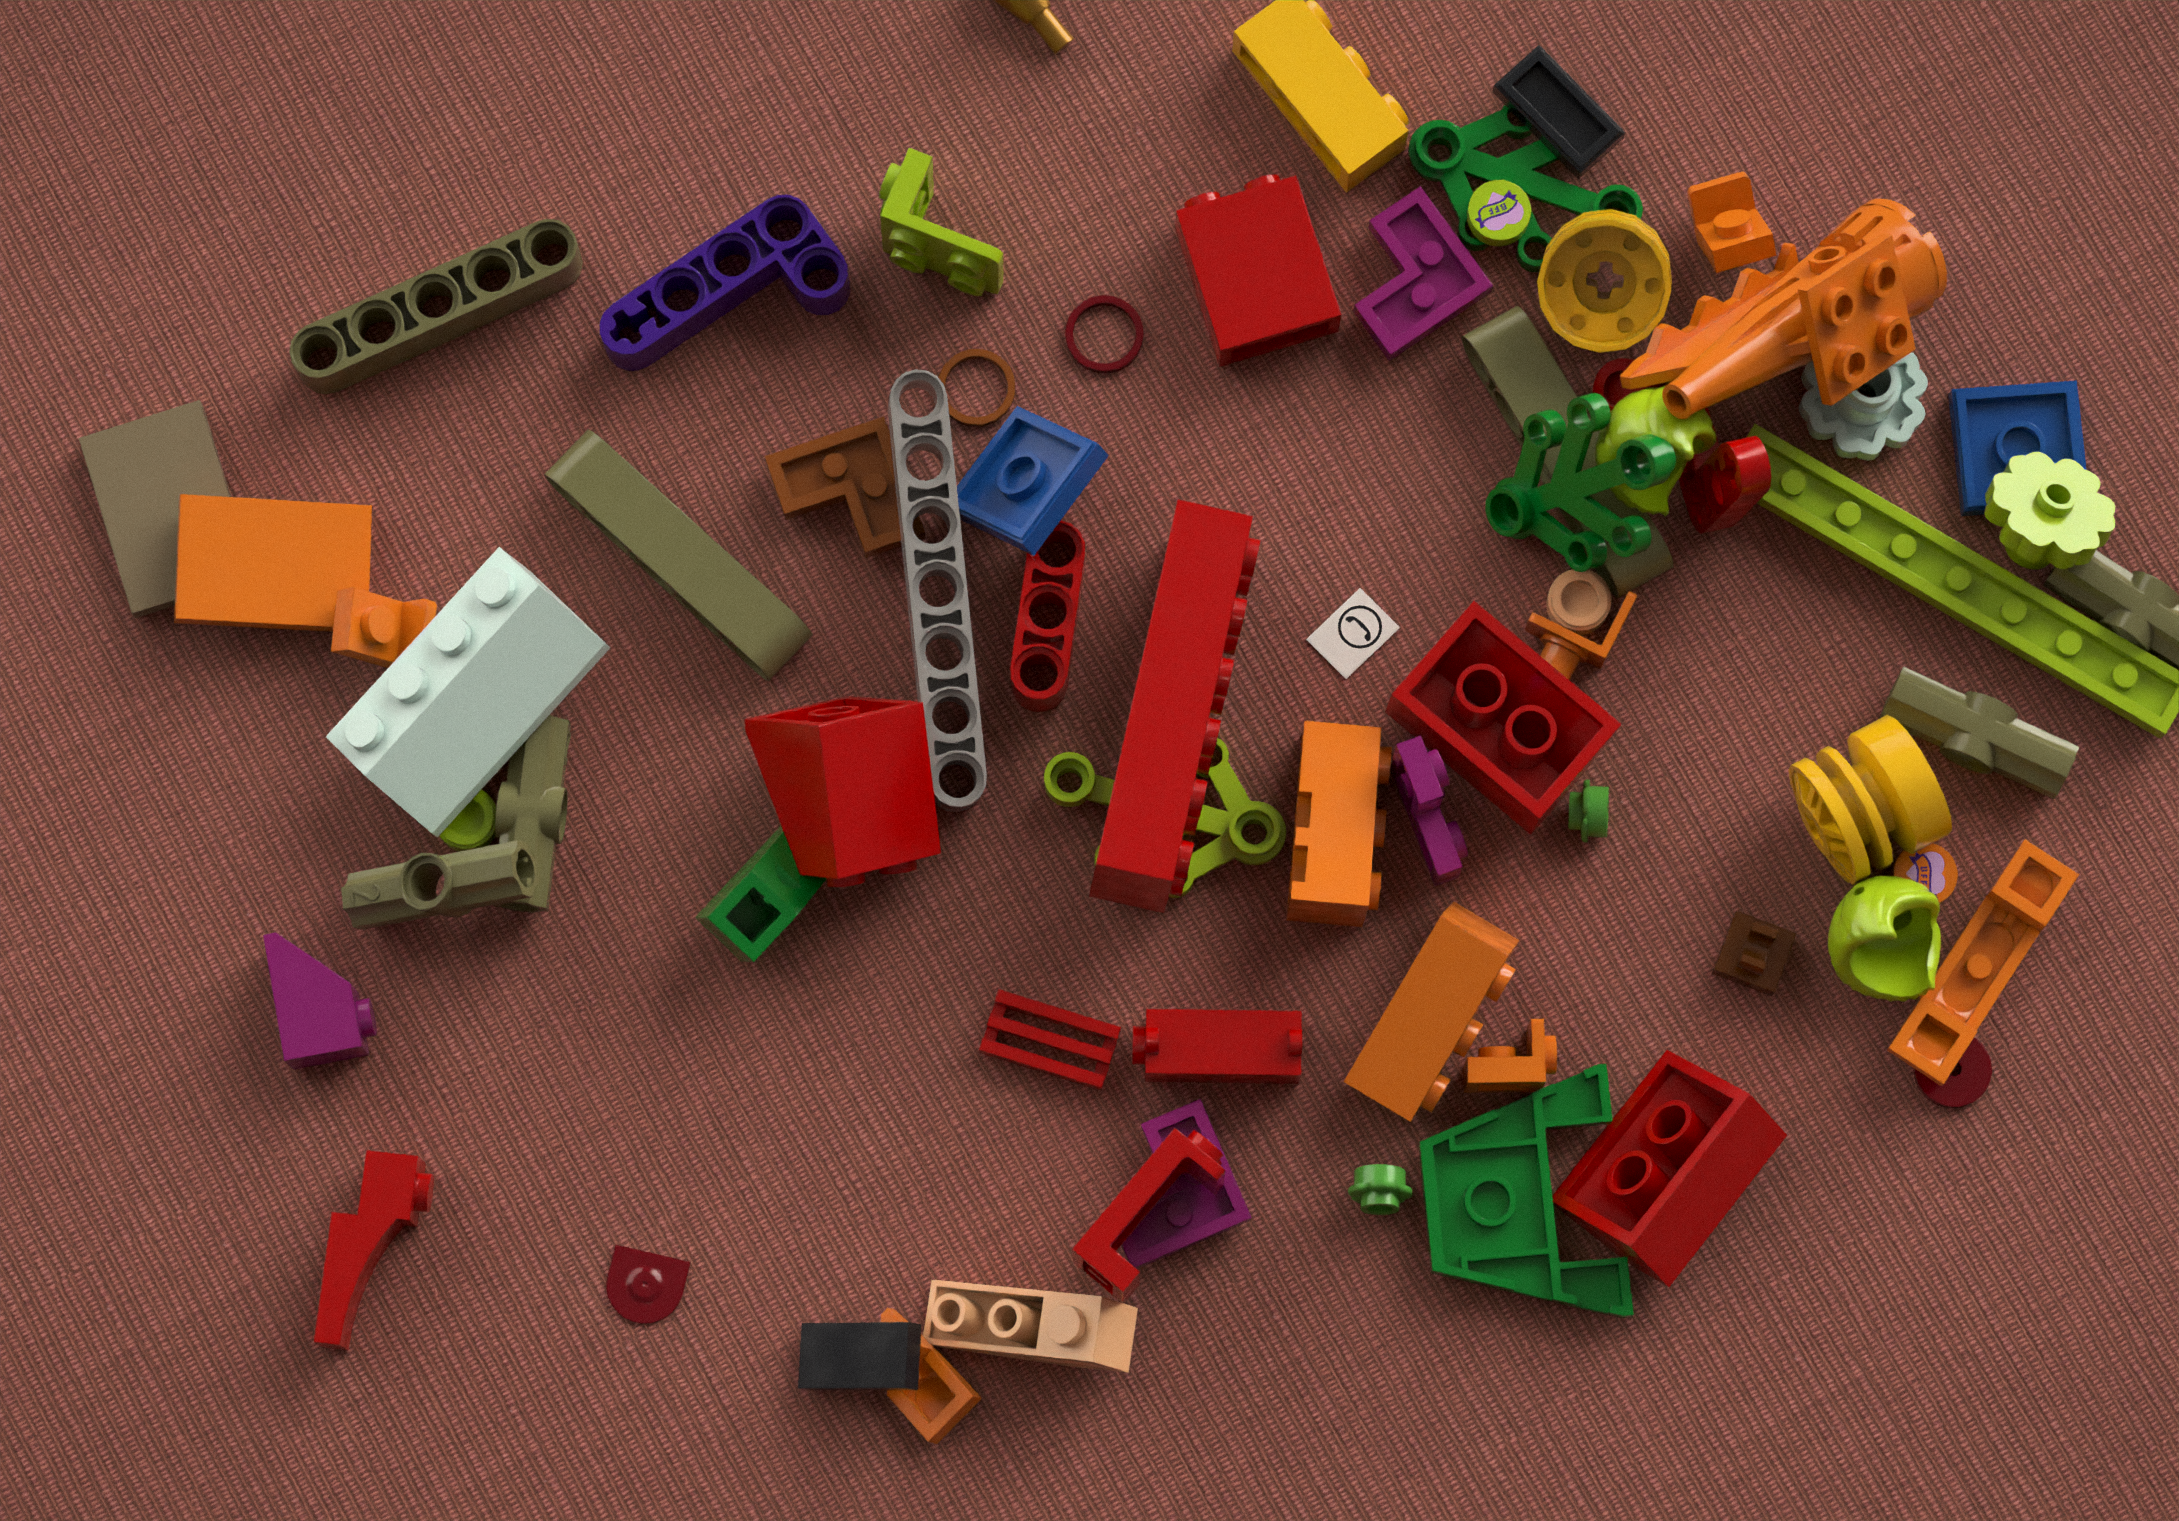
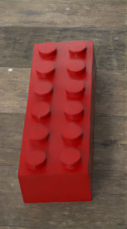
M1177 500L1089 897L1164 913L1169 894L1182 896L1194 847V842L1182 840L1183 833L1195 836L1208 781L1196 779V774L1208 775L1221 720L1209 718L1210 713L1222 714L1234 665V659L1222 656L1223 653L1233 656L1235 654L1248 601L1247 599L1235 596L1236 594L1248 595L1261 541L1249 537L1253 519L1251 515Z

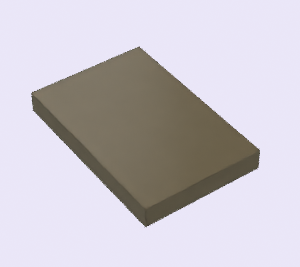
M200 400L79 438L131 613L135 618L175 606L180 494L231 497L207 416Z

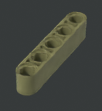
M544 219L536 221L306 325L295 334L291 341L289 350L291 362L303 383L312 391L321 394L341 391L572 285L581 274L583 265L575 234L568 225L559 220ZM558 244L568 249L565 258L556 265L547 266L536 261L540 250L547 245ZM503 270L510 274L509 282L501 290L489 292L479 288L480 280L489 271ZM447 296L453 300L450 310L441 317L431 318L422 314L423 306L432 297ZM384 321L395 325L393 335L384 343L372 344L364 340L365 333L375 323ZM327 347L338 351L336 360L327 369L313 370L307 367L309 357L317 349Z
M1515 306L1461 337L1469 361L1521 447H1523L1525 440L1523 425L1526 418L1531 414L1548 409L1555 410L1563 417L1567 428V407L1569 402L1577 398L1533 323L1519 306ZM1543 425L1544 433L1547 436L1546 428ZM1599 432L1592 434L1581 471L1597 466L1595 461V444ZM1561 445L1547 449L1540 476L1543 484L1550 483ZM1610 489L1590 495V497L1620 518L1630 515L1642 517L1648 523L1652 534L1649 548L1644 552L1629 557L1618 556L1611 549L1609 542L1604 539L1607 546V558L1605 563L1595 568V570L1607 583L1614 597L1620 598L1629 591L1673 568L1674 563L1670 551L1647 512L1642 513L1637 508L1627 507L1614 496ZM1558 507L1574 534L1591 530ZM1627 530L1628 538L1632 543L1631 534ZM1583 545L1584 552H1585L1586 555L1588 556L1587 550H1586L1585 546Z
M587 429L544 474L546 480L564 499L765 680L770 681L813 635L806 624L790 608L593 431Z

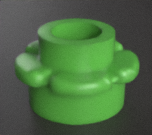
M1586 779L1583 782L1582 792L1570 791L1569 830H1581L1582 842H1588V837L1607 838L1609 787L1590 786V779Z
M1372 1164L1361 1166L1354 1170V1185L1348 1188V1194L1353 1201L1360 1203L1362 1212L1372 1215H1389L1398 1212L1399 1204L1412 1196V1188L1406 1185V1171L1403 1168L1387 1164Z

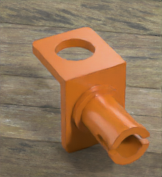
M1631 591L1628 592L1602 645L1533 612L1527 621L1525 631L1539 638L1545 645L1540 656L1570 680L1579 662H1588L1600 669L1602 668L1638 595Z

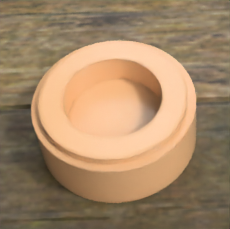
M1573 569L1559 575L1550 587L1546 601L1548 615L1552 622L1578 635L1589 634L1597 630L1606 620L1611 608V592L1607 583L1597 573L1590 570L1585 572H1577Z

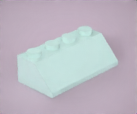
M498 547L327 734L326 738L364 776L428 831L438 837L604 656L610 647L531 571L502 548Z

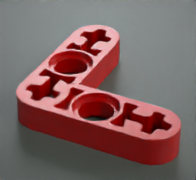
M1667 383L1659 384L1660 387L1668 385ZM1705 408V411L1710 416L1709 409ZM1756 435L1724 442L1720 446L1716 436V442L1710 449L1693 455V459L1687 461L1685 469L1678 480L1691 522L1696 531L1703 534L1733 527L1769 491L1772 476L1767 451L1760 438Z

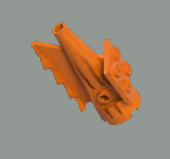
M1888 199L1869 200L1848 215L1802 261H1798L1795 244L1784 243L1774 270L1766 275L1756 269L1746 268L1742 270L1732 297L1725 302L1705 295L1699 298L1688 326L1679 330L1668 324L1660 323L1653 330L1646 353L1635 359L1620 375L1622 388L1636 389L1667 383L1668 385L1662 391V398L1666 408L1673 416L1679 419H1687L1698 411L1813 362L1822 404L1832 406L1916 349L1910 320L1921 316L1934 307V301L1943 295L1947 286V270L1941 248L1930 231L1921 236L1917 229L1908 222V220L1916 215L1907 207Z

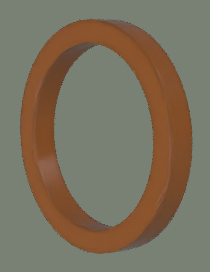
M985 349L964 350L951 357L941 369L938 378L944 386L950 372L958 364L970 359H984L999 367L1005 375L1008 385L1007 395L1002 405L996 411L982 417L964 415L954 409L948 401L949 417L962 425L971 427L993 424L1000 420L1013 404L1016 391L1013 372L1007 362L994 352Z

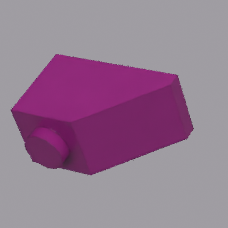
M270 933L263 935L284 1061L295 1070L370 1055L367 1037L377 1036L375 1015L370 998L360 999L359 992L350 982L279 934Z

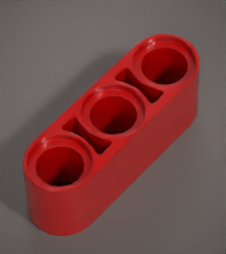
M1062 520L1034 556L1027 553L1010 666L1011 687L1016 701L1025 709L1034 712H1046L1057 707L1064 699L1068 689L1085 571V541L1081 532L1074 525ZM1059 542L1066 544L1075 554L1069 564L1054 568L1046 565L1041 560L1039 555L1045 546ZM1050 603L1059 606L1066 615L1065 620L1060 626L1053 629H1043L1032 622L1030 616L1036 607ZM1034 665H1044L1055 672L1057 679L1051 688L1044 691H1034L1023 684L1021 680L1022 675L1028 668Z

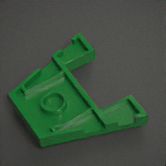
M1607 1064L1594 1065L1568 1079L1546 1086L1522 1099L1499 1109H1493L1419 1142L1418 1149L1432 1274L1618 1318H1631L1634 1315L1627 1257L1560 1262L1557 1245L1545 1130L1610 1125L1613 1122Z

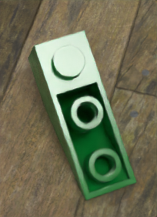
M780 826L695 918L741 962H754L801 912L825 882L826 878L800 875L782 826Z

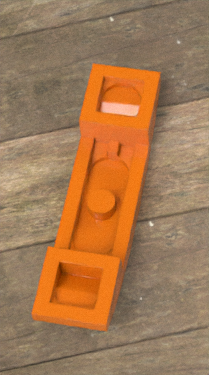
M2025 839L1937 969L1935 989L1929 990L1926 995L1919 997L1887 1051L1942 1086L1978 1032L1977 1029L2039 933L2046 927L2079 874Z

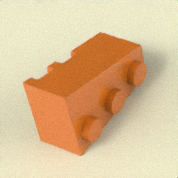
M1304 721L1286 916L1288 921L1363 927L1367 911H1378L1381 872H1371L1373 847L1383 848L1386 809H1376L1377 784L1388 785L1392 752V747L1380 746L1381 727Z
M1453 901L1438 919L1346 1076L1344 1083L1410 1122L1420 1107L1432 1113L1451 1079L1441 1074L1443 1068L1453 1052L1464 1058L1484 1025L1475 1020L1474 1016L1486 997L1497 1003L1516 971L1515 968L1507 964V961L1520 940Z

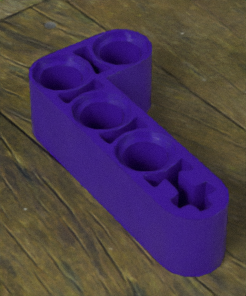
M776 195L767 199L613 303L603 313L600 320V336L608 358L613 364L627 371H639L665 356L778 278L782 279L798 303L807 312L815 315H830L839 311L846 304L850 295L847 263L842 253L805 203L791 195ZM782 220L797 222L802 227L800 233L789 241H779L769 235L770 229ZM730 255H741L750 261L748 269L738 276H726L717 270L719 263ZM818 269L830 270L838 276L836 283L824 291L810 289L804 282L811 272ZM678 290H690L699 296L696 304L686 311L676 312L669 309L665 304L668 297ZM651 308H655L657 317L663 326L660 329L657 328L654 317L649 318L648 310ZM629 327L633 333L640 332L641 340L632 345L628 339H621L619 332Z

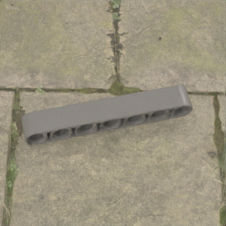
M915 369L902 374L893 384L888 400V420L918 702H923L935 804L946 811L960 812L969 809L979 800L986 787L987 772L948 398L944 384L936 375L927 370ZM921 388L933 397L935 408L927 416L912 417L901 408L899 402L901 394L908 389ZM920 450L935 454L941 464L940 474L934 479L927 481L913 477L906 466L908 456ZM925 513H934L940 516L946 522L948 528L947 537L935 544L919 540L912 528L914 519ZM930 576H941L947 579L952 584L955 592L953 601L946 606L932 607L921 598L919 592L920 583ZM940 638L954 642L961 653L960 664L954 669L947 671L932 667L925 654L927 645L933 640ZM949 701L961 705L966 711L968 718L967 727L956 734H945L934 725L932 719L933 709L938 704ZM953 764L961 765L971 772L974 779V789L969 795L954 798L945 794L941 789L939 773L946 766Z

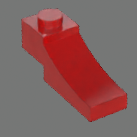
M366 1150L358 1215L331 1212L314 1342L319 1346L349 1350L352 1328L359 1303L378 1261L404 1226L417 1227L419 1212L428 1213L430 1211L433 1198L434 1175L425 1173L426 1163L419 1156Z

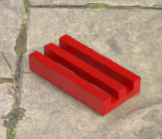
M998 989L984 1038H982L979 1047V1053L1102 1091L1121 1027ZM1006 1010L1017 1011L1103 1038L1102 1048L1005 1018ZM1001 1031L1097 1061L1094 1072L999 1043L997 1042L999 1032Z

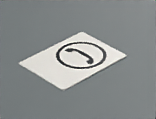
M1359 588L1306 640L1347 679L1400 627Z

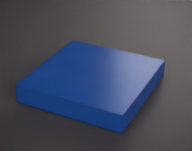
M2077 380L1951 389L1948 399L1961 516L1985 515L1984 512L1987 505L1985 493L1994 476L1998 473H2003L2010 458L2013 456H2026L2032 452H2041L2051 458L2054 464L2062 459H2072L2079 463L2084 470H2087Z
M1017 406L957 485L960 520L1034 556L1109 455L1098 443Z

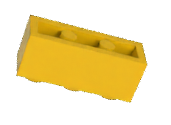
M1275 0L1234 30L1232 52L1347 193L1405 150L1409 131L1406 128V125L1409 124L1408 117L1400 104L1390 94L1387 93L1381 97L1367 78L1371 76L1370 71L1356 50L1350 46L1343 50L1329 33L1332 30V24L1318 3L1314 0L1306 2L1304 0Z

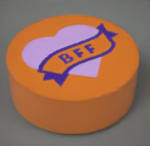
M1932 843L1913 854L1905 850L1902 851L1892 866L1891 876L1911 879L1925 885L1930 892L1937 896L1939 904H1941L1953 892L1958 879V871L1950 853L1941 846Z

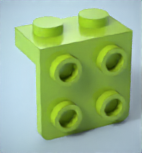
M908 148L901 166L895 163H891L879 192V199L884 200L880 212L883 251L891 254L889 257L891 262L905 270L922 274L928 268L948 276V283L964 293L982 296L985 290L998 294L1003 284V252L996 247L923 219L934 194L933 157Z

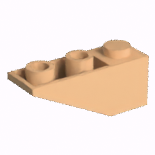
M931 1280L923 1337L935 1347L1070 1367L1129 1373L1138 1308L1103 1296Z

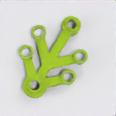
M1217 738L1215 748L1221 753L1222 760L1218 765L1210 767L1208 775H1199L1210 778L1226 811L1203 805L1196 831L1214 835L1218 838L1192 853L1187 874L1188 879L1184 884L1182 896L1169 894L1170 898L1185 896L1192 889L1194 880L1233 859L1248 865L1267 863L1280 853L1285 843L1286 826L1281 814L1273 806L1265 802L1251 801L1228 762V748L1219 738ZM1075 752L1061 753L1051 759L1045 769L1044 786L1047 795L1053 802L1064 807H1076L1088 800L1109 806L1115 780L1095 775L1090 761L1083 755ZM1068 772L1077 774L1082 780L1081 787L1072 793L1062 791L1057 784L1059 777ZM1249 824H1258L1265 830L1266 838L1259 844H1249L1242 837L1241 832L1243 828ZM1100 845L1098 846V848L1096 849V852H1095V857H1094V864H1095V865H1096V861H1097V856H1098V852H1099Z

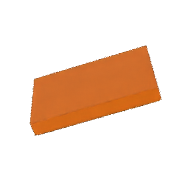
M180 494L174 623L333 632L337 591L355 587L369 592L372 505Z

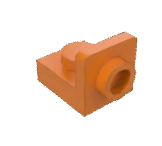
M1745 172L1734 173L1688 188L1687 194L1696 240L1716 273L1777 256L1773 233L1755 207L1751 180Z
M355 587L340 589L337 591L331 652L389 668L436 616L437 604L435 601L425 598L402 602Z
M1530 1019L1526 1028L1527 1056H1517V1049L1515 1047L1489 1046L1479 1048L1478 1057H1467L1463 1066L1464 1093L1535 1092L1542 1089L1546 1083V1074H1556L1557 1072L1556 1036H1545L1544 1019Z

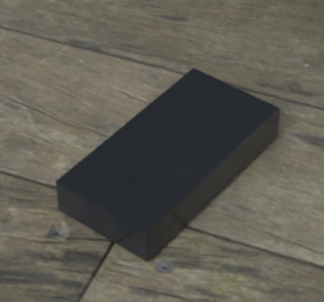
M1540 45L1533 49L1493 87L1492 92L1578 180L1624 139L1626 132Z
M911 1322L802 1323L798 1388L805 1390H918L921 1324Z

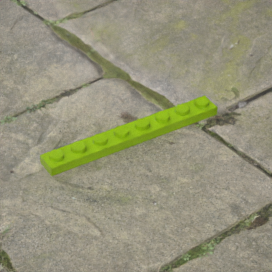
M1757 424L1753 425L1747 437L1756 435L1764 444L1769 457L1772 476L1769 491L1757 504L2159 739L2167 733L2179 712V670Z

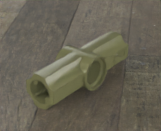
M2097 550L2088 564H2074V566L2067 569H2059L2054 566L2043 586L2099 621L2100 625L2179 670V595L2170 586L2145 572L2133 571L2131 573Z
M1904 666L1889 693L1879 717L1880 719L1889 715L1895 718L1909 734L1939 746L1940 753L1944 757L1961 767L1981 774L1996 772L2052 799H2055L2079 749L2078 746L2017 719L2018 713L1996 698L1972 691L1963 694Z
M549 715L509 759L507 782L501 783L498 793L495 834L496 838H500L499 844L516 840L529 844L530 851L538 862L539 884L534 889L533 897L495 904V907L529 913L548 912L556 844H562L567 817L568 792L567 788H563L568 762L567 753L571 738V723L567 719Z
M521 840L446 855L420 853L411 857L405 863L348 874L345 886L341 887L343 910L351 919L353 928L360 930L438 915L459 918L468 914L474 908L533 897L534 889L539 884L538 862L533 857L529 844ZM443 875L444 887L441 893L437 896V882L439 878Z

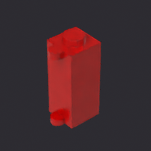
M1146 1009L1145 1026H1133L1132 1065H1145V1082L1299 1084L1302 1011Z

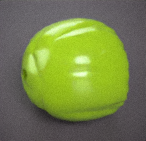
M1665 386L1659 388L1650 387L1630 393L1621 399L1611 410L1608 426L1599 431L1597 436L1595 461L1597 465L1616 459L1618 448L1623 442L1642 435L1653 434L1667 440L1673 447L1676 455L1675 468L1667 481L1644 490L1631 489L1625 483L1610 488L1614 496L1629 508H1637L1642 513L1649 512L1653 515L1660 513L1667 516L1669 513V495L1684 471L1687 461L1693 459V455L1710 449L1716 442V433L1712 428L1713 422L1705 409L1694 413L1687 419H1679L1668 411L1663 402L1662 391Z
M1875 876L1857 883L1837 906L1829 927L1828 952L1831 957V963L1840 980L1852 990L1858 991L1862 995L1876 999H1885L1890 1002H1906L1908 999L1915 1000L1919 996L1926 995L1929 990H1934L1941 948V933L1937 924L1940 904L1937 896L1930 892L1925 885L1897 876Z

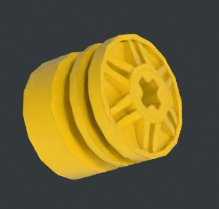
M1614 209L1584 212L1563 224L1546 246L1537 279L1540 308L1552 329L1573 346L1598 353L1625 350L1648 337L1665 315L1672 288L1669 253L1657 232L1636 215ZM1607 261L1613 263V273L1623 275V281H1614L1612 283L1610 292L1598 291V281L1588 279L1587 273L1598 272L1600 262Z
M1889 715L1851 733L1847 738L1852 766L1836 749L1827 746L1817 753V765L1814 761L1804 758L1792 764L1788 769L1790 785L1798 804V810L1810 837L1837 873L1852 885L1866 879L1870 875V863L1879 870H1883L1891 865L1893 854L1888 834L1903 850L1913 854L1944 838L1952 831L1949 808L1934 772L1908 731L1895 718Z

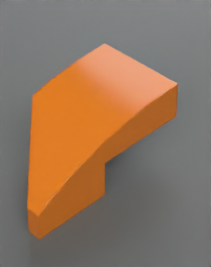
M889 1307L881 1314V1322H908L895 1309ZM922 1335L918 1390H887V1396L927 1442L938 1444L982 1399L960 1373Z

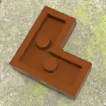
M884 416L764 456L785 520L846 500L865 558L902 546L890 431ZM920 516L914 519L912 528L917 538L922 540L926 538L925 530Z

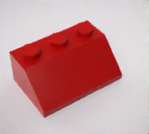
M1475 601L1469 605L1394 690L1385 710V713L1414 737L1421 735L1424 745L1429 750L1437 749L1442 760L1530 835L1572 789L1622 725Z
M1666 1050L1614 1116L1613 1122L1607 1125L1552 1195L1553 1204L1619 1257H1627L1628 1264L1670 1287L1787 1137V1134L1751 1094Z

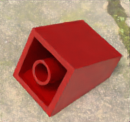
M845 696L744 719L747 737L800 875L826 878L828 887L854 886L866 881L865 872L879 869L880 874L910 872L917 869V859L941 854L923 702Z

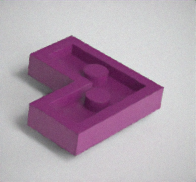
M1421 186L1369 220V230L1401 274L1356 303L1353 312L1386 358L1391 361L1490 294L1493 284Z
M1420 735L1396 744L1390 772L1433 884L1438 886L1459 878L1463 868L1460 859L1468 857V851L1457 822L1454 820L1446 823L1440 809L1441 802L1445 798L1444 787L1449 786V778L1443 760L1437 749L1427 752Z
M1201 1099L1141 1124V1129L1152 1154L1174 1128L1186 1137L1193 1130L1199 1132L1224 1155L1220 1159L1222 1162L1221 1166L1226 1170L1224 1185L1214 1195L1190 1174H1182L1121 1246L1127 1261L1136 1269L1249 1222L1252 1219Z

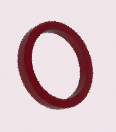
M1101 295L1083 301L1072 311L1066 324L1065 339L1069 353L1079 365L1092 372L1113 373L1124 369L1135 360L1143 344L1144 331L1140 316L1129 303L1118 297ZM1107 305L1116 307L1126 313L1133 322L1136 333L1133 347L1127 355L1112 363L1091 361L1083 356L1075 345L1073 331L1077 320L1084 312L1096 306Z

